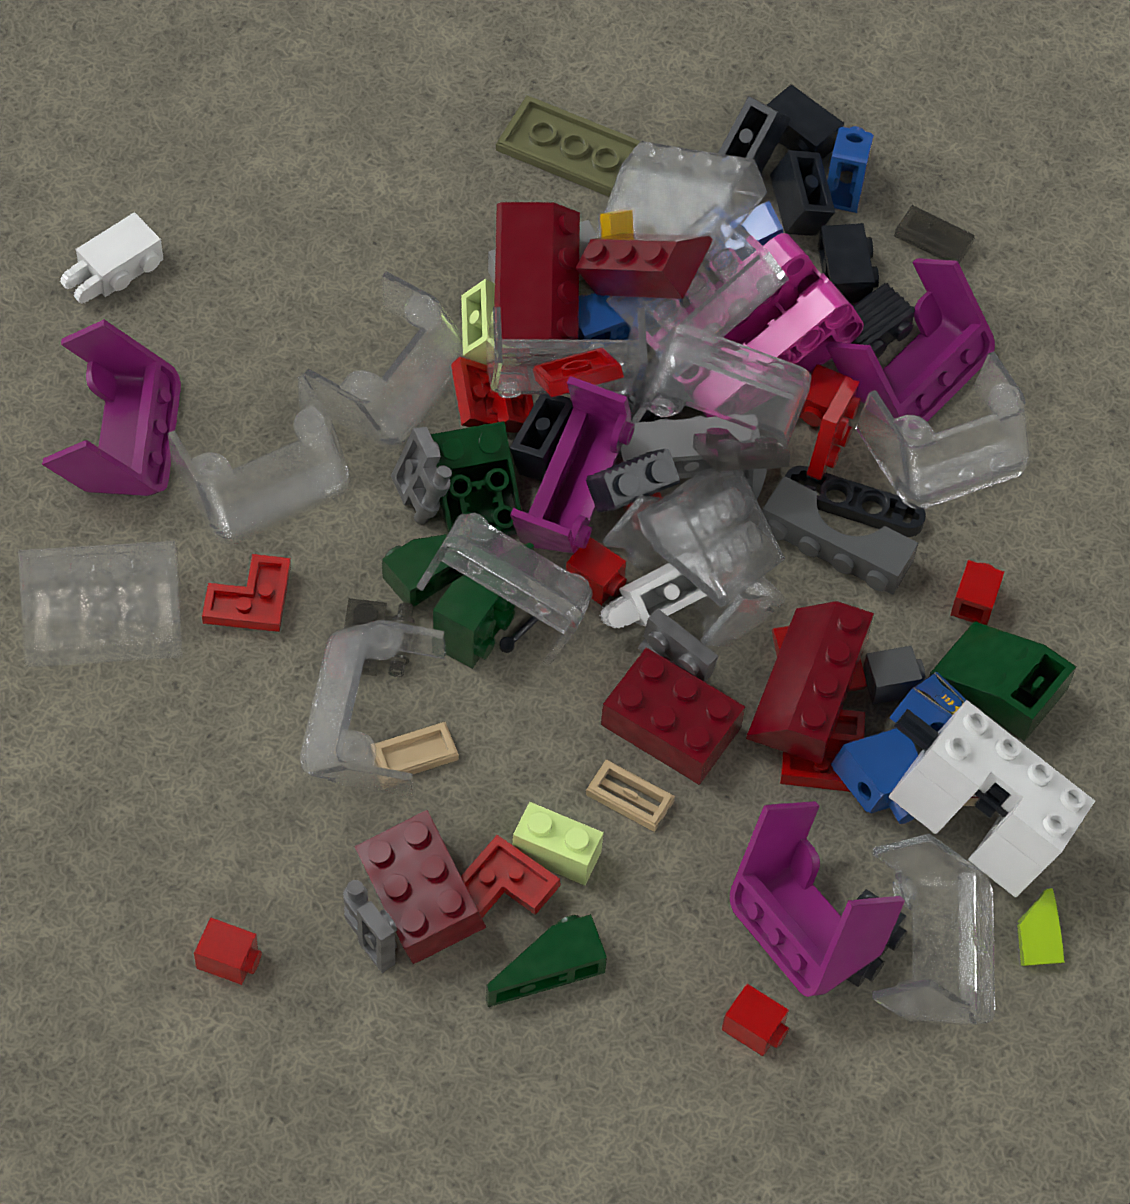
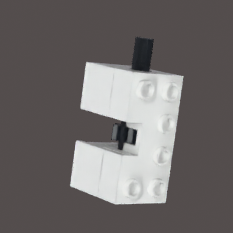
M968 700L962 704L938 732L908 708L894 725V727L923 750L888 797L935 834L943 828L973 795L979 798L974 807L988 818H991L995 811L999 813L1000 816L968 860L1014 897H1017L1062 853L1095 803L1094 799Z

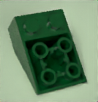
M505 421L430 434L440 449L441 457L436 467L447 466L452 472L450 487L447 493L439 499L448 534L498 526L502 531V537L517 534L510 514L513 508L522 510Z
M529 542L453 581L433 609V648L472 669L480 658L484 660L488 658L496 642L494 637L500 629L503 631L508 629L515 616V607L519 601L526 602L534 590L535 582L532 581V575L536 568V562L533 561L534 545Z
M974 621L934 667L929 676L938 672L966 700L1025 742L1068 690L1077 666L1044 644Z

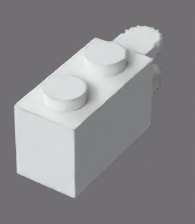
M134 212L76 249L78 263L64 272L60 282L67 289H72L76 285L81 284L75 289L76 291L73 295L81 304L101 293L106 297L114 291H121L130 284L131 280L144 272L153 271L163 261L161 239Z
M685 554L619 588L622 596L611 601L609 605L602 607L603 609L600 611L601 615L599 616H601L603 624L612 626V628H624V625L628 626L634 622L646 627L648 618L657 608L668 616L714 591L698 557Z

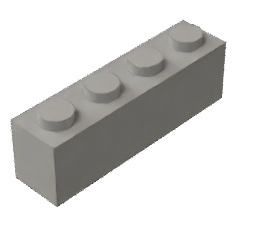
M729 414L719 417L697 416L691 419H660L652 422H631L635 424L633 437L628 446L622 445L614 465L626 462V460L633 459V457H638L646 452L666 448L670 450L679 478L736 474L735 463L738 442L751 439L763 457L767 449L755 414Z

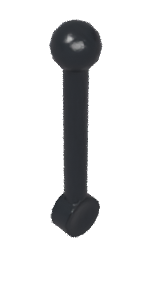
M553 595L546 597L544 605L513 635L503 637L500 640V650L504 653L512 652L518 639L549 610L557 609L559 605L557 597Z

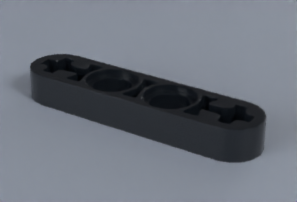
M794 466L785 474V477L797 483L799 479L806 481L804 486L813 491H816L817 484L821 485L819 496L817 495L818 510L877 529L886 526L908 538L918 535L923 529L926 512L921 504L914 500L826 472L821 480L807 475L809 468L807 466ZM830 490H839L845 494L846 500L833 502L828 499L826 493ZM867 501H874L881 506L882 511L870 514L862 508V504ZM889 507L894 508L891 519L887 518ZM906 514L913 515L910 523L903 522Z

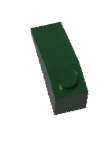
M498 526L418 538L409 541L403 546H395L382 559V578L406 606L412 609L501 551L502 531Z
M570 915L564 917L545 931L486 985V1003L488 1008L604 974L607 956L592 915L583 917Z

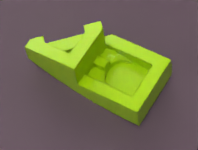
M1053 888L1044 889L1031 908L1018 920L1017 928L1021 966L1065 963Z

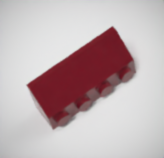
M500 202L497 204L494 343L545 360H551L578 350L579 272L576 270V266L579 262L580 212L554 202Z
M839 601L796 608L746 739L821 764L867 643L874 613Z

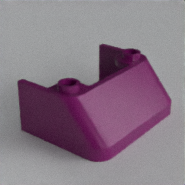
M916 258L912 262L926 290V293L915 305L914 319L920 333L884 369H882L870 345L829 342L826 345L839 373L860 382L856 397L861 398L862 403L901 430L917 431L921 429L991 359L995 350L994 335L958 261Z
M105 319L62 338L61 345L87 362V386L96 396L105 401L99 446L97 447L88 440H84L43 458L42 465L89 493L152 496L164 491L169 482L181 391V381L178 372L171 364Z
M570 376L567 385L574 408L529 513L513 508L510 516L520 543L527 544L530 542L534 545V548L575 553L579 547L584 549L589 541L592 527L588 525L596 509L586 483L587 476L614 466L622 445H629L635 431V424L631 423V412L626 396Z
M812 801L764 805L731 886V908L738 919L802 995L807 997L824 995L883 953L905 900L901 896L848 900L843 914L840 916L813 885L820 868V857L813 845L807 840V836L820 807L818 803Z

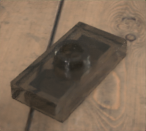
M914 205L909 208L894 234L895 237L941 260L958 261L959 264L972 246L975 235Z

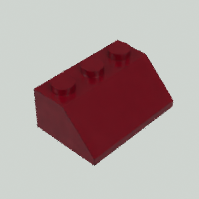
M634 233L590 239L576 266V270L596 295L684 299L713 239L708 235Z

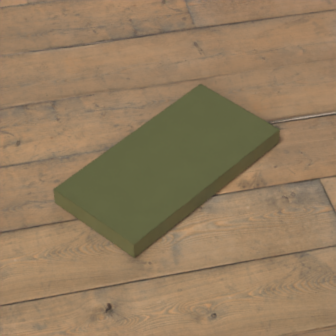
M526 95L496 143V151L620 202H623L652 154L653 146L528 95Z

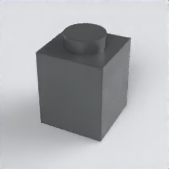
M912 645L866 654L863 670L872 705L904 699L912 688L925 680L923 662L921 659H916Z

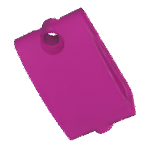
M782 233L772 238L653 337L650 349L669 373L685 386L684 391L706 417L727 416L729 414L741 415L778 395L812 373L817 364L823 365L830 360L831 356L826 345L829 342H853L862 332L864 324L851 303L824 273L821 274L817 270L809 256L787 233ZM698 372L695 377L689 379L692 374Z

